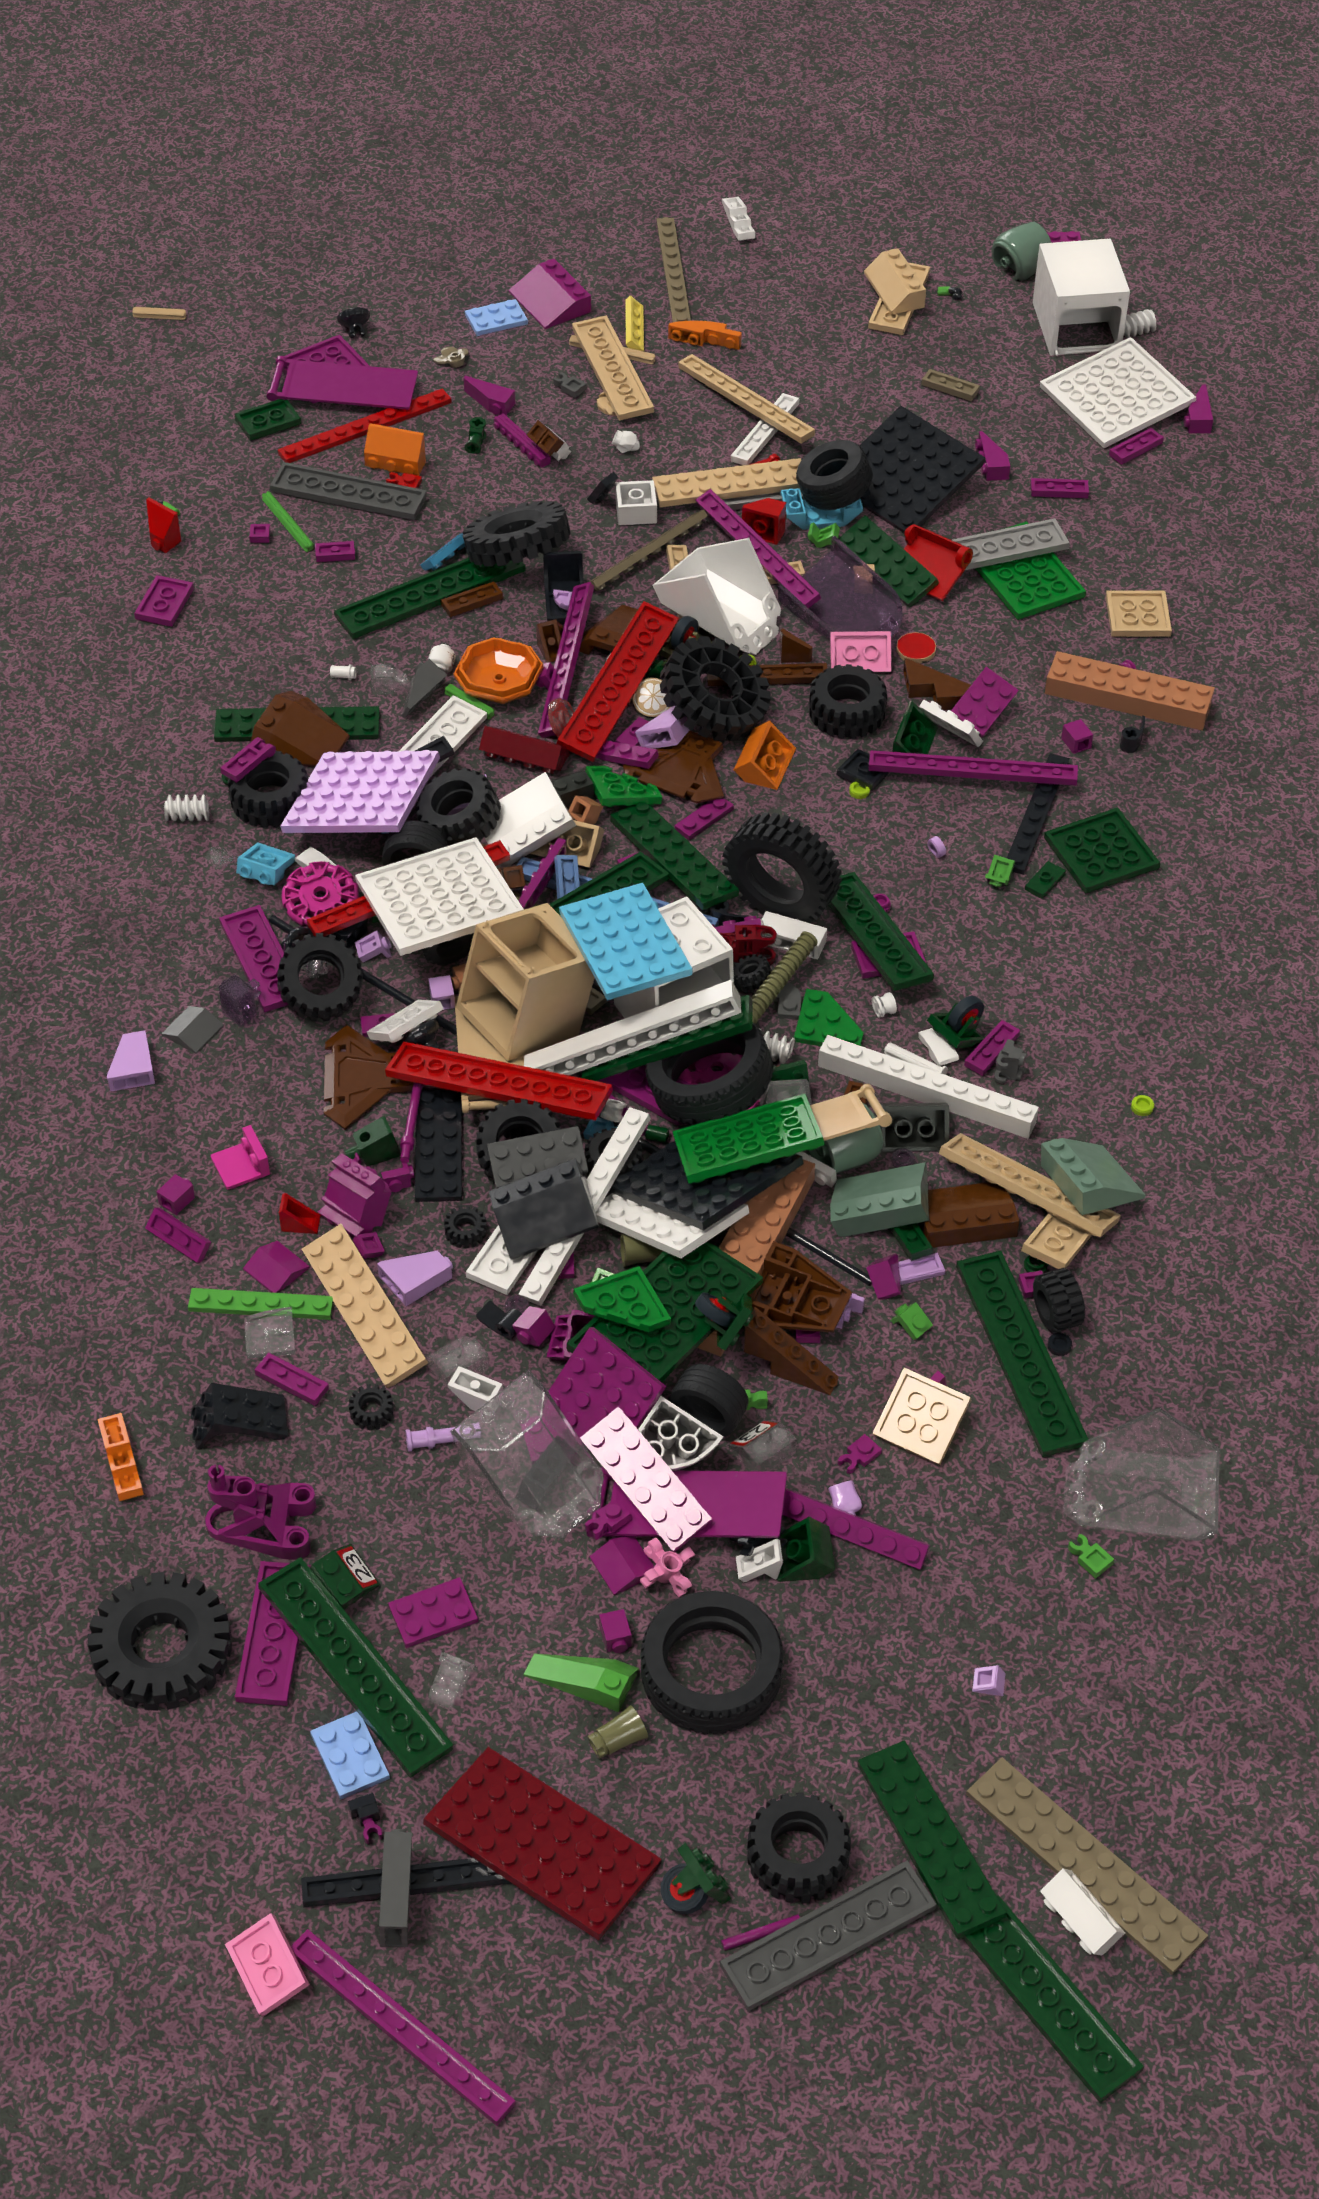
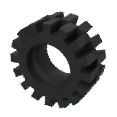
M753 954L752 957L748 955L745 956L746 959L744 960L742 958L739 959L740 963L735 962L733 967L734 983L740 992L748 993L750 990L753 993L754 989L758 990L764 980L767 979V976L771 974L772 970L767 958L760 954L758 957L756 954Z
M462 1205L458 1206V1210L455 1208L451 1209V1213L448 1212L444 1219L447 1241L450 1240L452 1245L456 1243L458 1248L464 1245L465 1249L469 1248V1244L475 1247L476 1242L479 1244L483 1242L482 1238L486 1237L487 1232L486 1217L483 1216V1212L481 1210L478 1212L477 1207L471 1210L470 1205H466V1209H463ZM467 1222L473 1224L474 1228L469 1231H460L457 1229V1226Z
M367 1384V1389L361 1386L358 1388L359 1393L354 1391L352 1393L353 1397L350 1396V1418L355 1425L359 1424L361 1429L367 1426V1430H372V1426H375L377 1430L380 1429V1424L386 1426L387 1420L391 1421L392 1414L394 1413L393 1400L390 1392H386V1388L382 1387L379 1390V1385L375 1384L374 1388H371V1384ZM368 1402H376L381 1406L378 1411L372 1413L362 1410L363 1405Z

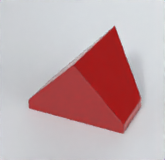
M287 1193L282 1194L279 1209L281 1232L317 1234L320 1214Z

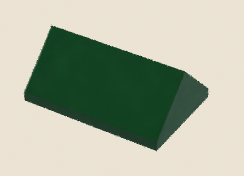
M913 701L908 703L893 742L892 752L929 753L938 727Z

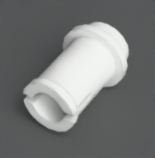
M351 664L349 666L331 665L330 676L331 678H348V680L356 679L357 668Z

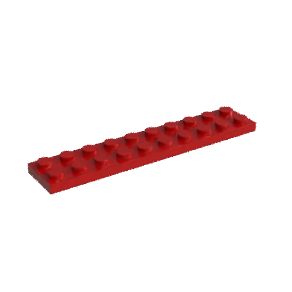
M643 601L562 731L556 745L565 746L567 750L594 762L641 682L679 621V617Z
M404 1041L385 1069L386 1077L505 1102L514 1099L515 1103H521V1099H528V1104L533 1105L534 1101L541 1103L543 1110L547 1107L552 1112L595 1121L613 1092L612 1084Z

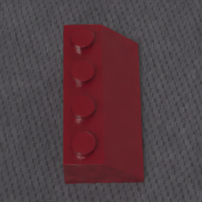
M484 726L479 750L485 751V756L496 758L497 755L504 756V761L516 763V760L523 761V766L535 768V765L541 766L542 771L554 774V770L561 771L571 753L565 746L490 726Z

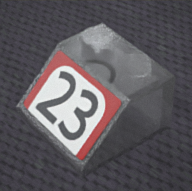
M764 1420L727 1444V1447L749 1471H771L796 1454L797 1439L781 1422Z

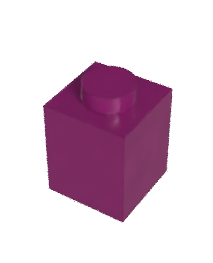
M1079 719L1063 725L1061 739L1071 752L1075 754L1091 748L1093 734L1085 723Z
M175 1174L156 1191L159 1205L177 1215L195 1198L193 1184L188 1179H183Z
M529 1306L512 1325L521 1343L538 1347L555 1328L545 1309Z
M624 1609L599 1614V1627L606 1652L621 1653L632 1647V1635Z

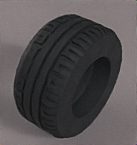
M834 440L817 446L804 456L798 466L796 479L809 505L820 510H836L854 503L866 493L871 484L873 472L864 449L860 445L848 440Z

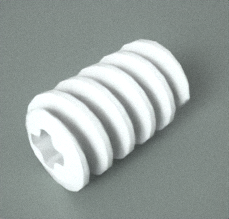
M1146 309L1143 312L1138 311L1137 313L1126 315L1124 336L1126 338H1129L1130 334L1133 337L1137 333L1142 335L1143 330L1145 333H1149L1150 329L1152 332L1156 330V318L1152 310Z
M187 794L183 801H181L180 795L176 796L175 801H173L171 795H168L167 801L164 804L165 821H168L170 816L172 821H176L178 815L181 821H185L186 816L189 821H193L195 815L198 821L202 820L203 815L206 821H208V800H206L204 794H202L201 800L197 799L196 794H194L192 800H189Z
M767 1031L764 1039L772 1061L776 1062L779 1058L780 1063L785 1064L792 1054L795 1038H792L787 1043V1036L784 1035L781 1041H779L778 1033H775L773 1038H770V1031Z

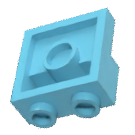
M257 842L238 857L236 873L244 878L257 879L262 884L275 885L284 878L285 869L295 862V854Z

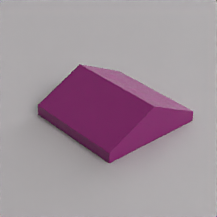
M275 1241L259 1247L243 1267V1270L271 1293H279L308 1270L310 1266L279 1241Z
M635 1536L613 1538L589 1556L614 1596L641 1583L640 1579L645 1576L644 1573L654 1568Z

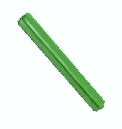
M271 492L263 493L262 500L304 551H312L314 543Z

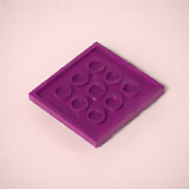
M340 334L284 356L287 359L369 366ZM285 366L283 368V373L285 375H287L289 366Z
M589 1327L538 1407L584 1444L580 1437L618 1406L634 1426L639 1429L666 1386L597 1329Z

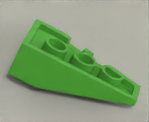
M534 1654L524 1676L619 1712L638 1674L639 1668L616 1659Z

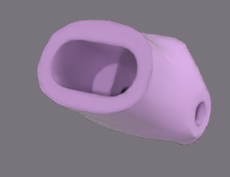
M852 1480L828 1488L833 1507L856 1515L855 1512L862 1508L860 1497Z

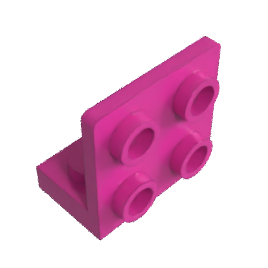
M251 1125L242 1128L243 1138H241V1144L211 1154V1160L227 1190L270 1175L268 1157Z

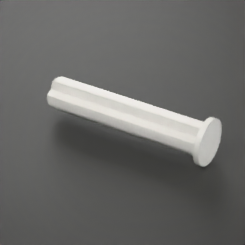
M891 1042L884 1049V1053L888 1056L944 1075L947 1074L948 1068L946 1066L936 1065Z

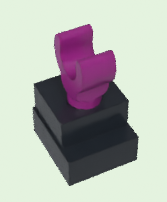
M373 1792L347 1801L351 1818L358 1817L360 1825L364 1826L363 1836L366 1844H369L368 1834L371 1832H376L381 1840L382 1829L375 1824V1821L380 1820V1814Z

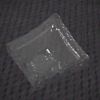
M292 1307L268 1310L244 1318L247 1359L265 1357L268 1352L275 1356L296 1354Z

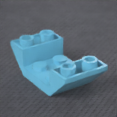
M800 488L781 490L782 501L786 502V517L803 530H808L811 523H815L819 529L834 523L839 527H843L863 512L861 499L840 509L820 510L809 505L806 500H802Z

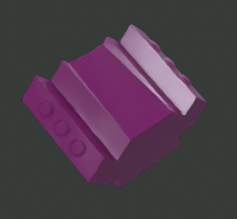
M341 1153L332 1161L336 1168L328 1174L329 1183L327 1190L321 1198L326 1205L317 1212L331 1225L338 1226L342 1224L349 1236L355 1237L356 1234L372 1233L373 1227L382 1226L391 1190L388 1184L377 1175L376 1170L371 1169L369 1166L363 1167Z
M573 1309L571 1314L557 1315L546 1358L556 1361H568L573 1353L566 1349L567 1342L595 1316Z

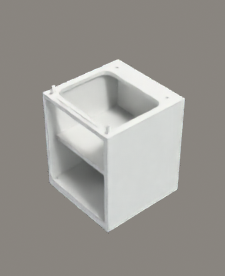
M1111 239L1039 244L1033 305L1050 356L1101 352L1123 341L1130 290ZM1108 322L1115 341L1108 345L1059 348L1057 346L1059 325Z
M688 897L658 908L690 963L693 975L614 998V1005L624 1018L732 980L734 983L732 947Z

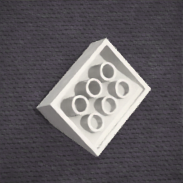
M545 772L499 800L501 804L499 821H497L495 829H491L490 835L485 840L488 845L500 840L510 853V860L500 864L504 868L577 825Z

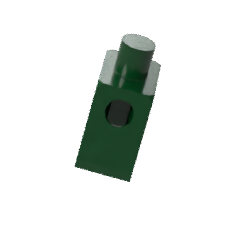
M385 1116L354 1132L353 1138L356 1145L344 1150L346 1156L352 1160L355 1158V1153H358L359 1157L363 1158L366 1167L401 1156Z

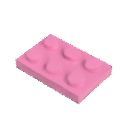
M891 631L830 632L831 669L836 665L846 666V664H852L855 667L857 665L863 666V669H870L873 672H891Z
M272 1913L225 1944L259 2015L263 2017L310 1985L276 1916Z

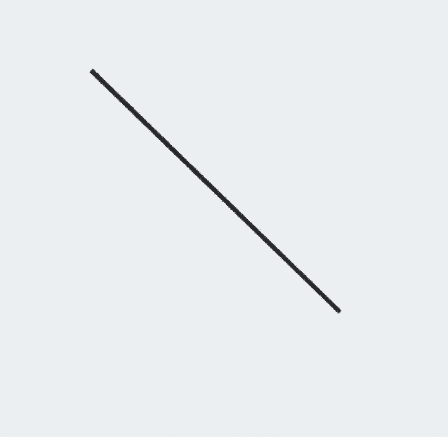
M275 915L269 918L271 924L288 934L295 929ZM361 968L363 970V979L406 1006L415 1002L412 998ZM440 1015L434 1018L439 1026L457 1036L455 1024ZM613 1121L614 1127H618L619 1124ZM642 1137L639 1138L642 1149L650 1154L661 1150ZM789 1227L786 1233L787 1237L866 1285H870L871 1279L868 1274Z

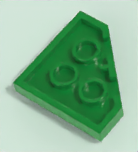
M586 766L585 772L593 782L594 792L601 806H633L638 803H647L651 806L662 803V795L657 786L653 784L643 785L638 783V778L625 773L622 776L613 773V768L608 766Z
M806 988L794 1035L795 1042L822 1046L827 1035L861 1046L863 1031L828 992Z
M640 1266L574 1288L573 1295L585 1313L646 1332L671 1325V1317Z

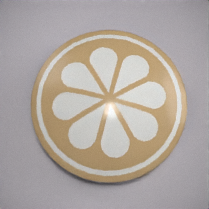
M648 678L641 682L633 696V704L637 712L648 717H657L670 708L666 706L663 700L666 694L660 691L662 680Z

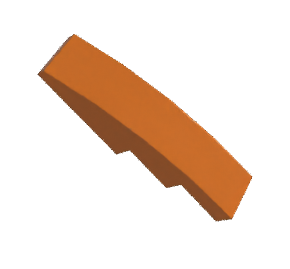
M122 1413L98 1419L119 1501L144 1495Z

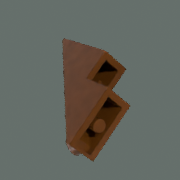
M907 658L904 659L903 674L908 698L933 697V701L942 707L941 710H952L971 686V684Z
M754 1307L752 1311L753 1318L745 1327L744 1352L770 1361L771 1375L831 1395L838 1383L839 1376L758 1308Z

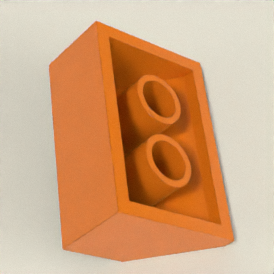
M370 423L364 449L365 466L419 476L426 463L424 433Z
M768 721L752 729L733 770L744 782L777 790L796 747L771 721Z

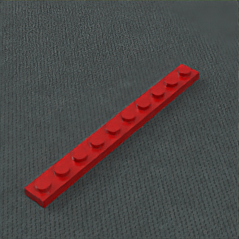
M442 388L412 399L410 409L408 410L387 408L278 449V454L284 462L292 463L367 435L370 423L388 427L450 404L452 399Z
M500 840L483 847L495 866L510 860V853ZM362 896L307 919V925L315 937L316 933H323V937L376 916L366 897Z

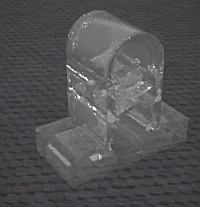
M441 1652L438 1660L441 1664L431 1687L428 1702L453 1712L455 1710L453 1706L457 1700H460L469 1675H473L477 1666L461 1658Z

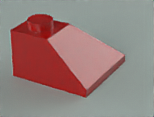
M148 497L146 503L151 546L157 551L160 550L167 553L181 542L178 513Z

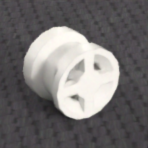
M891 992L885 993L882 997H872V1007L878 1018L884 1017L886 1013L894 1014L897 1012L896 1001Z
M608 1099L600 1117L614 1122H621L623 1119L622 1112L627 1104L615 1099Z

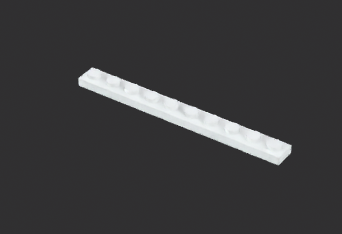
M628 1108L586 1179L595 1213L651 1120L649 1113ZM584 1233L546 1247L519 1293L521 1299L540 1306L543 1304Z

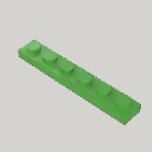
M192 1288L188 1311L331 1320L334 1302L332 1296Z

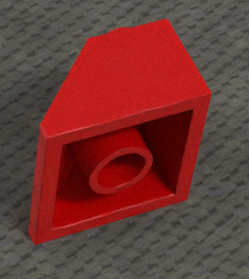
M765 498L744 504L742 506V520L765 542L778 545L785 532L786 502Z

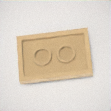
M1048 1213L1024 1242L1021 1251L1054 1268H1066L1092 1235L1079 1226L1069 1224L1066 1219Z

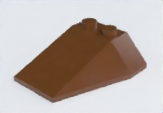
M622 604L583 633L579 652L589 655L595 646L613 651L638 609Z
M287 691L274 696L254 725L251 742L259 737L266 744L270 743L275 746L276 751H281L284 755L286 753L292 755L293 759H298L303 766L316 767L323 753H339L350 736L308 697L293 691Z
M773 1241L764 1258V1270L761 1274L763 1283L750 1297L752 1298L753 1309L754 1307L758 1308L782 1329L834 1333L852 1296V1292L796 1249Z

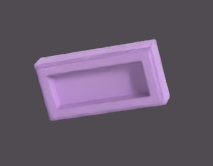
M938 1253L913 1261L910 1259L900 1261V1285L945 1275V1269Z

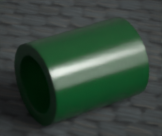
M649 1124L646 1131V1140L666 1144L669 1128Z

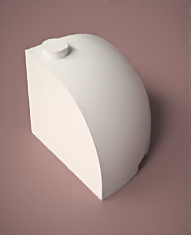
M660 1396L638 1429L672 1471L684 1469L701 1461L723 1439L722 1435L662 1396Z

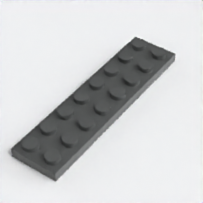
M286 462L282 463L270 484V492L415 520L427 497V490Z
M907 1860L720 1961V1967L746 2010L750 2011L934 1911L937 1904Z

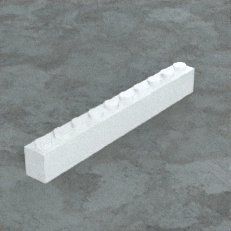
M732 980L524 1055V1066L571 1075L741 1013V998Z
M827 1035L819 1050L818 1066L923 1103H947L949 1105V1112L1029 1139L1036 1124L1039 1107L839 1038Z

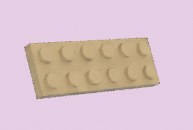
M909 263L924 286L930 274V267ZM879 298L869 320L868 329L903 335L914 310L891 315L881 298Z

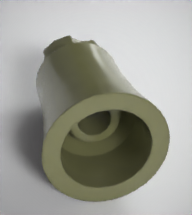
M621 1234L620 1253L623 1267L653 1262L663 1252V1250L638 1239Z
M630 1705L615 1718L595 1729L596 1732L587 1736L590 1746L600 1759L632 1743L648 1738V1733L640 1716L633 1706Z

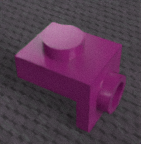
M401 1162V1168L381 1172L382 1180L388 1184L391 1192H398L403 1188L411 1187V1178H414L412 1164L408 1165Z

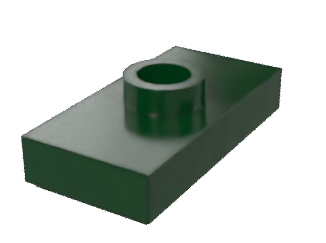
M1047 861L1025 885V890L1043 899L1065 876L1066 870Z

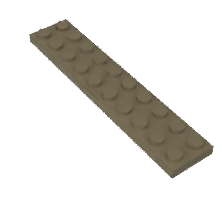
M1003 1757L967 1790L966 1795L1052 1871L1058 1874L1063 1868L1072 1870L1124 1930L1125 1935L1171 1975L1207 1940L1208 1935Z

